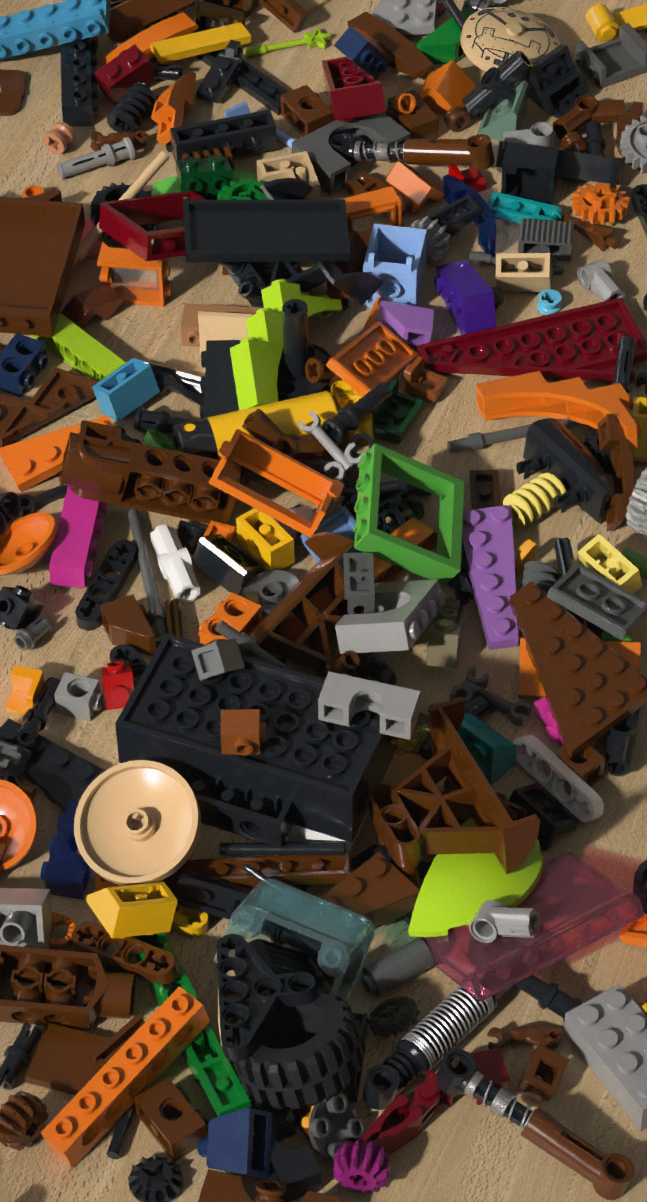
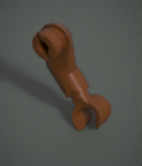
M138 130L135 133L128 131L109 133L108 136H103L100 132L94 131L91 135V148L94 151L101 150L104 144L112 145L123 141L125 137H129L134 148L142 149L147 145L148 136L143 130Z
M534 1024L511 1028L509 1032H503L500 1028L493 1027L489 1030L487 1036L499 1039L500 1044L489 1042L487 1046L488 1049L499 1047L502 1049L504 1044L511 1043V1045L529 1043L535 1046L540 1044L550 1050H554L559 1047L562 1036H560L561 1032L557 1028L548 1029Z

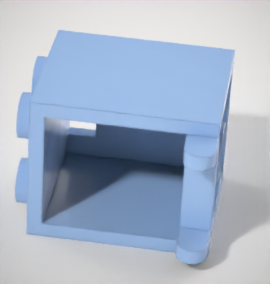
M383 224L373 225L363 264V272H369L381 277L384 283L363 304V307H373L378 297H382L389 302L418 306L426 271L427 229Z

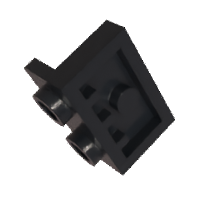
M539 783L514 789L509 798V801L526 808V817L536 814L540 819L537 839L543 851L550 849L555 836L576 830L580 822L576 816Z

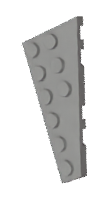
M380 0L371 15L384 21L403 36L430 34L436 29L438 0Z

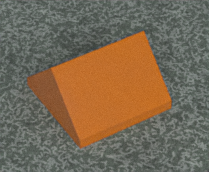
M452 60L430 73L418 94L434 114L445 116L453 107L460 106L464 110L466 109L462 99L476 88V84Z

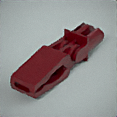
M440 1066L434 1072L428 1068L426 1081L420 1083L414 1091L407 1095H398L363 1134L361 1141L364 1143L372 1141V1145L384 1147V1152L391 1155L420 1135L425 1123L433 1114L438 1112L442 1104L445 1103L451 1108L452 1099L455 1096L444 1093L436 1083V1076Z

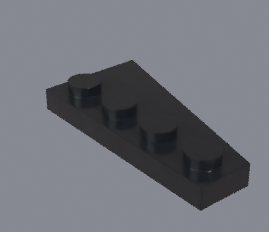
M8 718L0 727V740L18 745L32 752L23 771L26 774V779L33 785L36 784L45 792V796L53 804H58L63 809V813L71 819L75 815L78 803L87 787L105 770L39 734L34 744L29 746L21 744L17 740L19 736H16L22 725Z

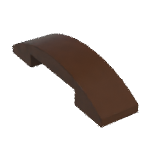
M607 414L598 423L600 451H611L615 494L605 504L607 531H614L626 517V507L629 504V498L634 488V465L631 449L622 427L613 414Z

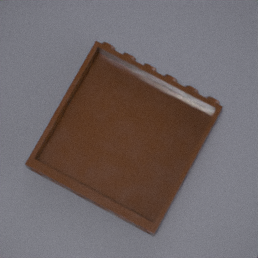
M0 197V333L53 337L86 223L83 204Z

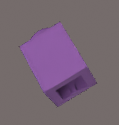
M381 300L376 321H380L410 348L417 349V345L430 343L434 309Z

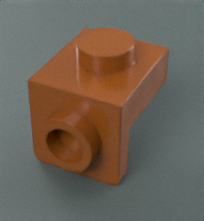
M418 356L412 364L409 363L404 371L403 377L406 379V392L435 403L448 386L447 377L424 369V358Z

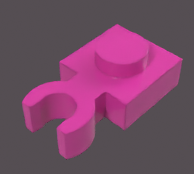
M543 697L534 702L535 707L538 709L535 711V715L546 725L544 731L548 739L553 744L557 743L561 748L565 745L563 738L559 735L556 720L552 717L546 698Z

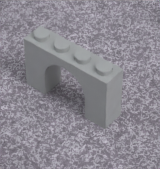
M439 580L374 583V613L344 615L335 625L340 654H344L346 651L368 653L409 650L445 604V594L443 589H440Z

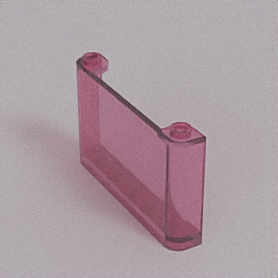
M566 852L544 863L543 871L536 887L523 902L515 907L533 908L538 911L540 922L539 933L536 938L497 936L494 941L484 943L476 940L471 935L467 925L450 928L447 936L419 938L429 947L433 955L434 966L481 1002L643 917L644 912L638 896L576 854Z

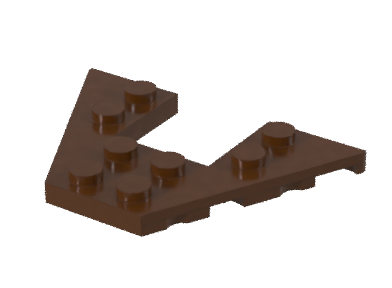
M55 367L29 403L0 393V446H6L95 398L92 387L99 381Z

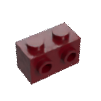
M135 44L129 49L122 51L116 58L103 64L94 72L100 90L114 105L122 99L123 95L128 92L134 83L138 81L146 84L155 77L150 60Z

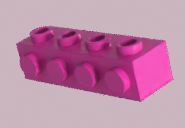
M69 486L67 487L49 564L50 585L85 588L87 577L93 576L94 560H91L92 555L97 556L99 538H96L97 534H102L104 518L101 517V513L107 512L108 503L79 497L72 492Z

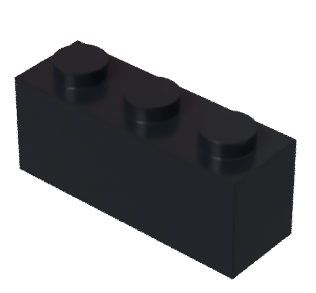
M240 340L206 341V351L201 352L202 367H206L205 376H201L200 379L201 393H205V401L200 402V418L239 410L230 348L240 344Z

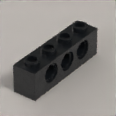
M270 109L170 128L171 152L175 163L176 160L182 159L183 153H187L189 157H192V153L197 151L202 156L203 150L207 149L210 155H212L213 148H218L222 154L224 146L229 147L233 158L277 149L276 124Z

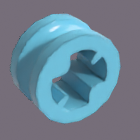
M553 289L541 291L538 294V311L544 315L560 312L561 294Z

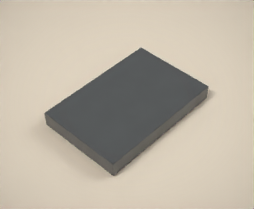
M576 563L549 589L547 598L622 641L647 617L646 601L579 563Z

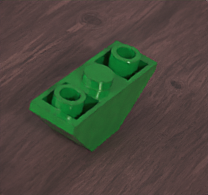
M464 8L460 11L467 20L470 16L469 10ZM452 17L421 39L416 46L434 65L447 64L452 60L457 63L466 56L460 42L461 30Z

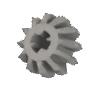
M429 216L423 219L419 218L411 224L410 228L427 229L426 262L440 260L451 245L449 242L451 235L445 232L446 226H440L438 219L432 221Z

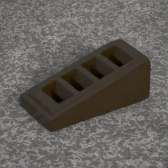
M198 1L195 10L196 24L202 31L233 24V19H238V23L241 22L245 27V12L209 2Z

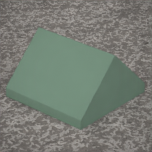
M525 80L516 85L507 98L504 100L497 99L486 109L477 134L487 135L492 140L503 141L502 132L521 129L527 113L528 83Z

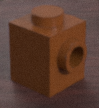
M260 709L221 710L222 755L246 756L249 754H260V741H267L266 722H260Z

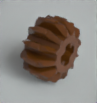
M21 1090L16 1095L11 1094L5 1104H1L0 1143L6 1147L9 1146L12 1149L21 1151L25 1146L30 1147L36 1137L39 1138V1133L46 1127L44 1122L49 1116L46 1112L47 1106L42 1103L41 1099Z

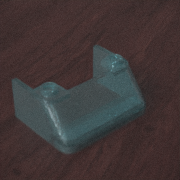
M275 879L260 881L234 910L223 936L238 934L244 939L253 938L259 934L265 920H269L322 942L318 953V964L325 973L336 977L330 994L334 993L348 1003L375 934L372 921L361 914ZM235 949L230 950L229 957H235ZM217 952L213 960L215 963H217Z

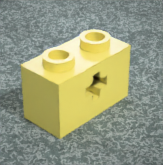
M600 534L578 551L579 561L582 566L632 594L642 587L639 569Z

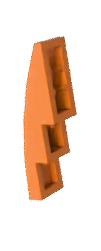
M182 12L139 32L119 45L100 62L102 65L110 62L122 51L129 49L134 44L151 60L155 57L150 50L152 42L191 34L199 27L189 16Z

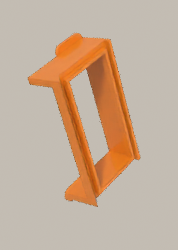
M236 429L230 442L224 441L218 451L221 459L208 482L212 486L308 537L314 535L326 514L332 497L338 498L344 487L341 481L330 479L239 429ZM231 459L317 505L318 507L312 521L299 516L221 474L228 460Z

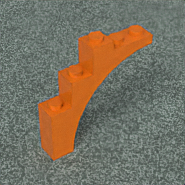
M540 371L475 384L477 409L485 421L507 417H551L571 420L598 429V423L607 414H613L624 431L630 449H638L637 438L641 436L640 425L637 420L634 421L630 413V409H633L631 393H627L621 383L590 389L589 386H585L580 377L550 383L549 380L544 379Z

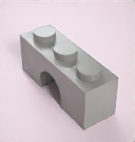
M328 671L318 698V720L349 727L356 713L369 710L380 715V734L411 740L420 714L421 691Z

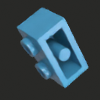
M134 357L92 387L102 414L108 415V417L118 422L128 417L132 411L150 401L153 396L160 392L151 366Z

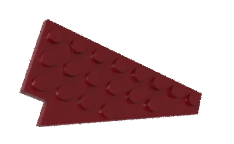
M621 297L417 345V354L424 358V368L432 372L517 376L540 371L544 378L553 381L580 377L582 381L613 382L619 339L622 336L636 339L633 363L647 360V342ZM633 369L631 370L630 383H635L636 374Z

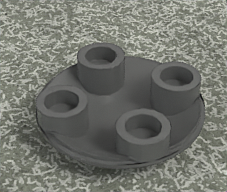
M336 1093L330 1099L324 1098L320 1100L319 1104L314 1105L309 1118L310 1140L316 1153L328 1162L334 1161L338 1147L344 1146L345 1141L356 1143L357 1139L361 1138L365 1133L364 1121L358 1118L353 1105L344 1094Z

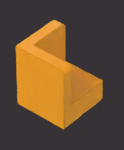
M14 665L11 672L13 690L6 708L8 712L25 715L26 711L32 708L45 683L43 670Z

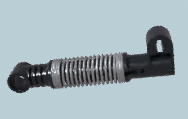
M472 936L468 954L472 962L482 971L475 977H468L445 1000L438 1004L433 1011L427 1014L414 1029H411L398 1042L396 1051L383 1064L376 1065L369 1070L363 1090V1098L367 1105L377 1110L386 1109L415 1077L425 1075L428 1068L432 1070L444 1058L446 1053L453 1050L459 1042L497 1007V1001L514 986L494 972L486 969L496 950L527 971L534 966V961L529 952L512 937L497 936L494 941L484 943ZM375 1085H383L387 1087V1089L382 1090L377 1088Z

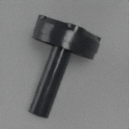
M299 299L288 300L282 307L284 348L278 366V401L322 391L331 392V385L334 382H329L325 379L318 383H311L306 378L305 365L310 358L326 360L332 356L324 348L308 342L307 304Z

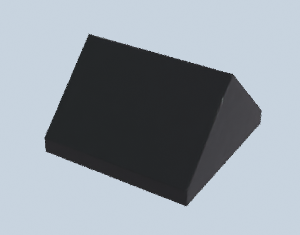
M222 534L202 536L198 542L192 562L228 592H233L239 596L242 594L244 585L255 575L265 570L258 562Z

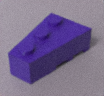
M465 259L436 266L437 277L433 279L435 290L437 293H440L460 334L464 335L497 327L493 289Z

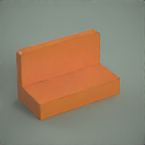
M400 161L396 163L384 181L388 186H393L394 190L412 201L411 212L415 214L420 211L428 198L440 202L445 195L444 192L417 170Z

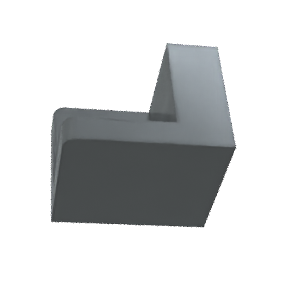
M236 638L217 641L191 651L200 681L227 672L238 671L245 667Z

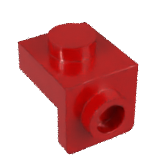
M123 661L110 662L106 667H101L106 710L124 708L134 691L131 664H125Z

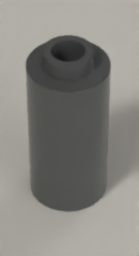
M417 937L362 969L363 976L360 978L361 983L367 993H373L379 997L434 965L433 955L427 944Z

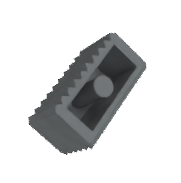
M535 218L521 219L518 253H550L551 259L556 257L557 260L571 261L574 223L572 221L569 223L567 221H547L546 219L542 221Z

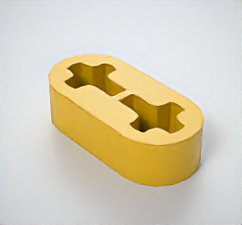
M177 903L171 928L190 938L201 937L207 933L209 928L208 913L187 908ZM200 919V923L194 921Z

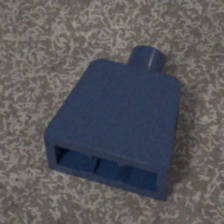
M244 1108L211 1119L208 1125V1137H201L197 1143L199 1155L203 1158L207 1157L206 1165L208 1168L270 1178L273 1112Z

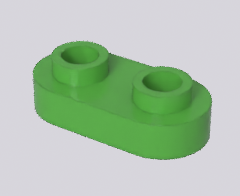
M148 429L143 439L146 445L179 451L178 448H175L170 437L157 430Z

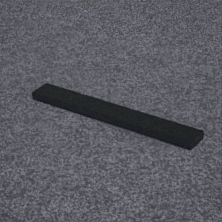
M175 11V12H173V15H172V16H175V15H177L178 13ZM158 19L152 22L151 25H154L162 20ZM198 28L193 33L200 32L202 30ZM226 49L197 55L196 57L211 67L221 51L225 52ZM242 59V68L233 83L279 116L281 114V95L289 91Z

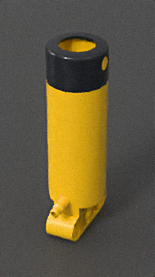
M339 380L331 385V392L322 391L176 424L172 430L173 443L179 452L220 460L221 457L218 455V451L223 442H230L236 429L247 433L242 428L244 420L257 409H261L284 434H306V432L301 430L298 422L301 421L306 426H311L314 420L309 414L310 411L315 412L320 417L322 427L325 420L333 419L338 415V411L342 407L352 406L362 396L346 382ZM371 412L361 419L357 429L348 431L344 439L336 443L340 449L344 447L343 441H349L352 436L358 433L368 434L374 441ZM362 437L354 441L358 447L369 445L368 440ZM282 441L276 446V450L280 452L284 446Z

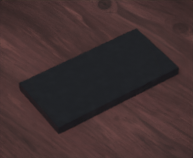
M345 199L183 200L186 262L350 261Z

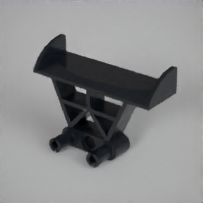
M295 178L275 179L260 186L269 200H304L313 190L309 183ZM343 261L316 262L317 265L305 271L302 270L297 262H217L228 269L229 275L239 287L238 293L241 297L246 298L252 307L264 308L261 290L271 286V282L279 279H286L288 283L299 284L301 292H308L330 281L333 286L362 305L384 283L381 277L369 272L351 273ZM274 267L270 280L263 269Z

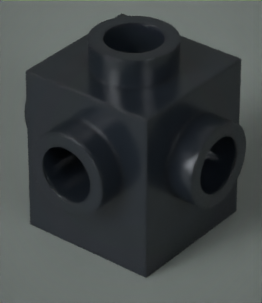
M16 585L15 588L3 586L0 591V625L11 630L25 629L39 617L44 605L31 597L32 592L23 586Z

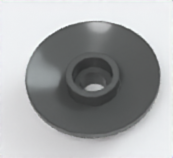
M264 571L255 575L244 585L242 596L261 605L262 613H269L299 580L295 575L287 571Z

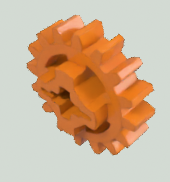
M597 182L596 186L588 183L586 188L578 187V192L573 193L572 210H575V216L581 215L582 221L590 219V224L600 223L604 225L605 221L614 224L615 219L623 220V215L628 214L629 197H626L625 191L619 192L620 187L611 188L610 183L600 184V182Z

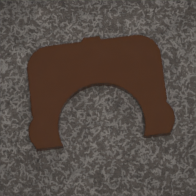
M0 69V116H12L20 111L22 99L25 98L26 75L24 72Z

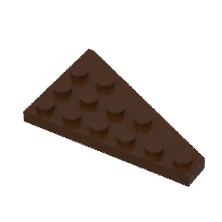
M531 581L510 596V607L517 618L518 628L522 631L526 641V649L533 666L537 670L536 675L539 682L542 683L547 704L552 717L556 720L557 730L563 738L566 753L570 758H573L647 703V678L561 605L547 598V594Z

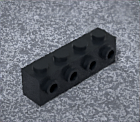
M75 41L61 45L63 122L70 127L93 126L94 115H98V100H93L98 99L97 83H95L97 79L94 73L97 71V67H94L97 66L96 51H91L90 41Z

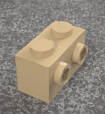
M496 253L495 278L496 285L501 289V292H541L551 289L552 265L550 253Z

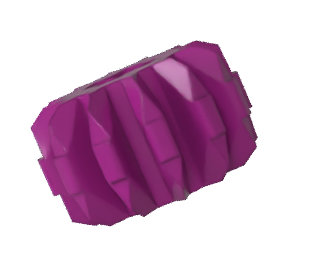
M357 1139L356 1143L345 1141L344 1146L338 1147V1151L335 1153L333 1161L334 1179L340 1181L341 1187L351 1188L352 1192L356 1190L362 1191L364 1194H367L369 1190L379 1192L381 1187L386 1186L390 1177L391 1155L384 1152V1147L372 1145V1141L364 1143L360 1139Z

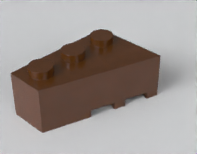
M377 852L306 908L310 929L320 939L329 943L335 940L340 944L346 943L368 934L369 929L384 923L388 926L395 923L397 918L413 912L420 889L380 852Z

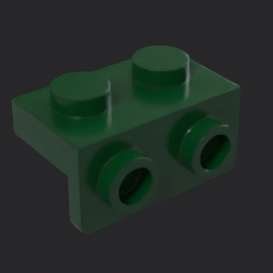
M212 155L209 158L203 159L186 157L183 160H176L180 192L193 190L200 196L218 195V191H222V186H229L230 181H232L233 170L227 157Z
M393 379L389 384L390 388L384 392L385 394L392 390V397L371 411L373 433L377 437L400 444L423 410L424 400L399 392V381Z

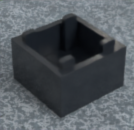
M507 142L502 163L501 193L553 205L557 189L559 148Z

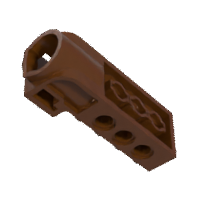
M82 420L78 433L70 432L61 467L60 484L69 486L72 492L79 497L208 524L211 520L227 524L236 501L235 497L208 483L220 461L218 459L125 441L121 439V428ZM227 462L221 474L240 483L241 465Z

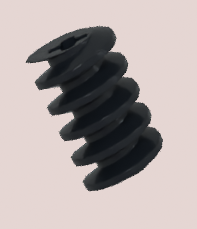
M138 81L134 83L128 92L123 95L122 99L118 101L117 105L108 113L107 123L109 127L116 132L128 131L134 133L141 126L142 122L146 120L147 116L152 113L157 101L155 94L146 84Z

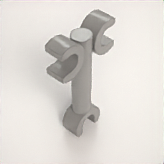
M310 411L309 414L314 420L313 424L306 426L299 421L298 425L304 432L312 433L335 459V461L326 464L324 470L330 473L335 468L339 469V475L333 480L343 482L346 478V473L360 462L362 454L358 458H352V452L358 447L354 442L346 447L344 453L321 427L320 417L315 412Z

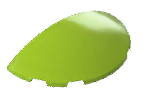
M473 818L460 825L461 827H477ZM538 839L526 859L510 874H506L494 853L437 854L419 891L408 929L409 936H447L450 928L463 925L469 927L479 908L487 900L498 901L505 907H517L536 887L543 871L544 860Z

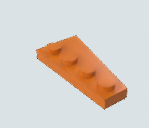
M108 415L89 420L94 423L114 426ZM81 423L0 448V455L20 492L61 471L70 432L78 433Z

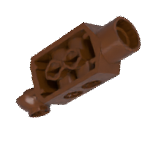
M0 945V1022L29 1023L46 1026L47 1023H52L68 1028L91 1030L100 1017L131 1020L135 1002L136 974L104 971L97 953Z

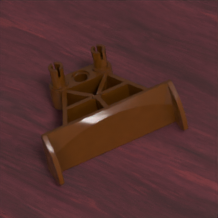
M330 532L316 533L309 537L305 544L320 560L248 635L254 639L253 642L259 647L315 671L314 675L326 678L328 671L352 676L373 652L355 653L354 651H346L344 654H340L338 647L330 655L326 631L336 632L335 625L344 615H349L347 600H345L344 573L338 561L343 557V553H347L353 547L354 541L340 534ZM324 578L333 600L320 613L305 596ZM337 606L341 616L330 615V613ZM359 606L355 607L354 614H362ZM290 612L306 626L305 630L294 641L272 632ZM307 637L309 638L310 648L301 645ZM215 639L207 643L206 645L227 639Z
M458 697L428 707L431 748L434 756L394 788L388 784H377L368 791L370 819L376 828V839L379 844L386 846L393 860L400 867V872L415 886L421 880L419 864L422 861V855L494 853L506 874H510L526 859L533 849L539 835L540 819L534 814L512 821L458 734L465 714V701L463 698ZM447 776L455 791L441 795L436 784ZM470 814L477 827H461L456 818ZM411 816L424 818L419 828Z

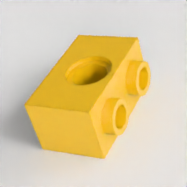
M253 508L236 518L237 541L266 571L282 570L295 563L294 539L272 517Z

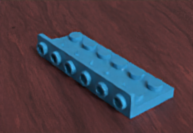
M66 0L28 11L23 10L8 16H0V60L109 33L110 0Z

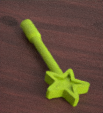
M316 28L314 33H304L303 39L245 47V55L250 57L266 54L267 51L308 44V49L315 46L326 49V42L331 40V33H321L320 29Z

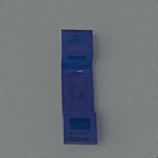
M443 176V192L445 193L443 197L448 204L470 194L482 209V214L473 220L479 228L478 244L485 253L492 254L495 257L497 231L491 209L485 200L470 186L452 176ZM466 206V207L464 208V210L467 212V211H469V209H468V207Z

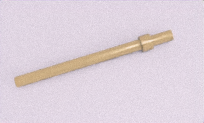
M161 151L119 200L135 198L166 163L169 156ZM99 222L79 244L73 267L78 261L82 262L88 255L87 251L104 233L99 228Z

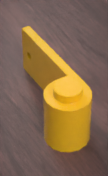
M647 3L615 14H611L604 4H596L587 11L585 18L599 41L606 42L619 38L621 25L629 23L635 31L647 28Z

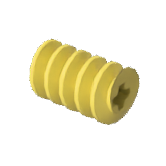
M542 473L538 478H534L530 483H526L512 494L507 495L503 500V505H511L512 526L521 530L525 527V524H530L534 519L540 518L542 513H548L551 508H555L554 497L566 492V489L556 476L550 473Z

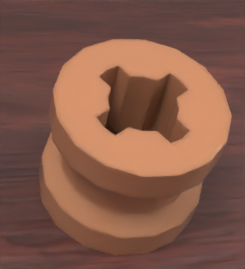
M57 122L53 125L52 130L44 134L43 142L51 152L61 154L66 150L67 145L75 141L76 137L73 129L68 124Z

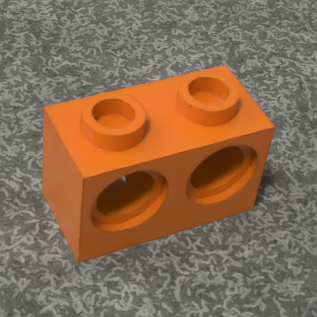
M231 592L224 601L219 602L209 620H205L201 624L198 631L200 643L206 645L215 639H227L215 630L221 620L238 632L249 634L262 621V606Z

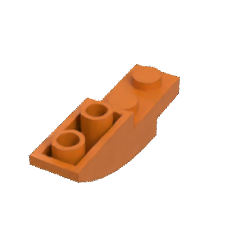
M193 71L174 82L155 102L151 119L158 123L157 141L163 146L171 141L170 128L181 127L184 114H187L194 105L196 74Z

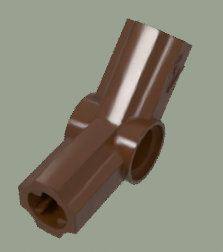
M581 95L575 100V106L553 122V130L558 138L563 139L568 133L579 132L585 129V125L590 121H597L599 123L618 122V116H625L624 100L597 101L593 96Z
M261 409L250 413L242 425V428L250 436L275 449L277 444L282 441L284 446L281 452L293 459L321 458L324 452V447L312 433L284 434Z

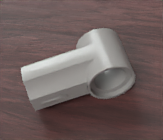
M537 122L530 129L502 132V139L506 142L553 147V127L547 122Z
M605 259L578 268L577 276L584 290L591 289L601 302L621 297L623 300L625 299V291L612 277L610 265Z
M487 900L481 905L469 925V930L476 940L484 943L494 941L497 936L536 938L539 933L540 917L538 911L533 908L505 907L498 901Z

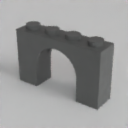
M385 113L355 117L350 122L336 120L293 141L291 154L307 151L320 186L332 194L345 187V182L351 179V163L333 150L329 144L333 136L340 133H350L356 140L365 141L366 144H373L374 141L376 143L379 141H390L391 144H395L397 141L398 144H404L407 139H410V132Z

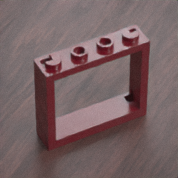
M191 190L100 203L99 228L145 261L185 256L184 226L146 231L139 225L182 220L183 197H188V200L206 199Z

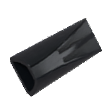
M546 418L533 422L527 430L523 453L525 460L518 462L516 465L518 474L524 473V479L537 472L553 474L562 482L566 489V492L554 497L555 507L559 508L562 506L561 513H564L578 505L595 521L601 524L609 484L600 463L591 451L560 420Z

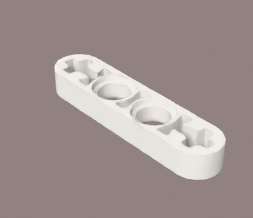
M526 735L513 741V744L517 746L516 761L580 821L589 822L603 815L604 803L601 797L537 737ZM544 761H546L551 768L550 776H548L544 771ZM565 780L571 786V795H568L564 789Z

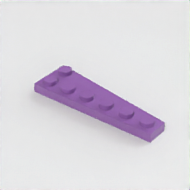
M511 505L464 510L462 550L489 650L516 647L519 642L517 618L509 604L510 596L516 592Z

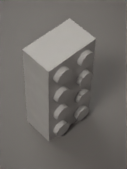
M619 983L566 1012L563 1035L641 1132L647 1128V1016Z

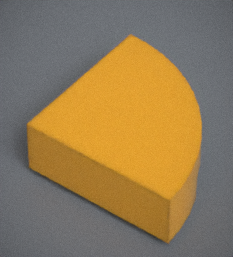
M530 539L526 540L519 547V550L522 552L515 562V579L523 573L525 563L536 561L537 544Z

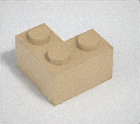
M307 151L256 160L257 182L264 180V183L282 178L301 179L313 187L312 192L304 200L320 199V183Z

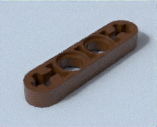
M93 922L82 923L73 930L72 941L79 952L97 953L99 960L108 965L134 973L136 976L161 985L173 982L180 973L177 961L173 954L132 937L112 939L103 926ZM120 943L117 951L105 953L109 945ZM137 953H145L142 961L138 963L130 962Z

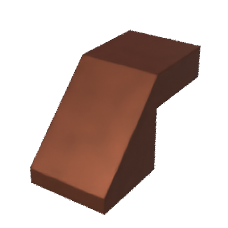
M105 283L74 295L60 313L83 329L94 314L108 320L124 299L109 284Z

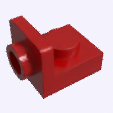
M449 165L446 182L449 189H453L458 198L487 190V181L480 171L471 168L460 171L456 165Z

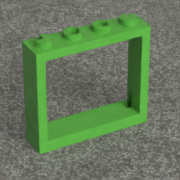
M374 443L367 452L362 453V458L357 464L360 470L356 483L358 498L354 507L356 513V523L353 528V532H355L354 549L364 553H373V556L429 580L438 579L439 584L446 586L461 571L464 481ZM381 472L439 497L437 554L377 529Z

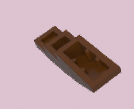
M364 12L347 22L348 27L351 26L391 60L388 66L414 79L434 69V64L414 44L387 23L368 12Z

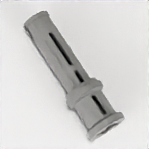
M125 137L121 142L112 145L104 144L101 150L57 163V171L60 178L65 179L66 177L105 164L107 166H114L115 162L127 158L132 160L135 158V151L130 138Z

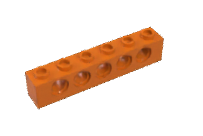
M179 986L40 1132L49 1149L74 1168L135 1103L134 1097L146 1091L210 1023L204 1005Z

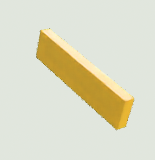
M239 22L152 42L150 50L160 64L226 49L231 40L241 42L240 45L251 43V34Z

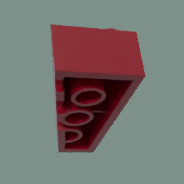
M347 57L322 61L325 89L335 121L350 122L355 117L386 113L382 83L380 81H375L372 75L366 76L365 70L362 68L358 69L357 64Z

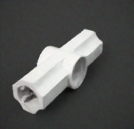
M167 524L159 525L150 533V538L157 554L161 575L164 580L168 579L175 598L184 604L193 602L200 595V586L193 573L189 551L186 547L182 548L174 527H169Z

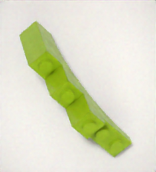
M286 279L275 280L271 282V286L261 290L264 308L257 310L255 315L246 318L248 338L241 339L240 344L230 348L239 410L278 402V366L284 348L283 304L291 299L302 300L308 306V319H324L342 310L341 300L331 299L328 295L309 296V293L300 291L299 284L288 283Z

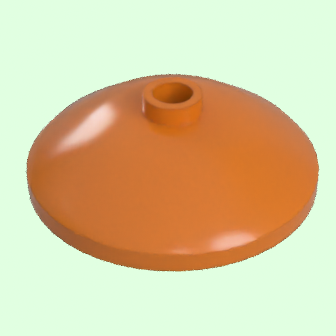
M45 512L32 513L13 521L0 539V576L25 571L35 566L44 557L55 540L58 527L56 520L51 514Z
M0 779V824L3 827L0 833V843L7 845L0 865L1 872L19 864L32 849L38 831V817L30 797L20 787Z

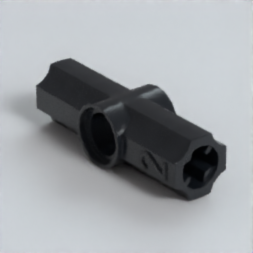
M517 50L498 68L492 67L484 73L481 83L462 99L463 105L469 113L478 117L497 99L504 100L511 94L514 84L533 68L532 62L522 51Z
M641 707L609 730L604 758L606 759L605 770L610 775L621 777L630 771Z

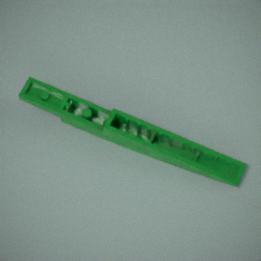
M164 933L132 936L134 939L170 952L180 967L178 977L169 984L161 985L146 980L159 1007L179 986L200 1002ZM145 953L134 955L137 963L144 959ZM208 1024L181 1052L196 1082H200L218 1117L244 1108H251V1101L229 1060L224 1056L223 1049L210 1024Z

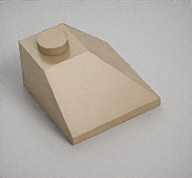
M198 311L200 355L202 351H206V341L248 338L246 318L253 316V314Z

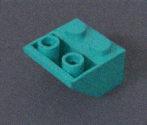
M465 713L458 734L492 786L515 766L517 746L471 713Z

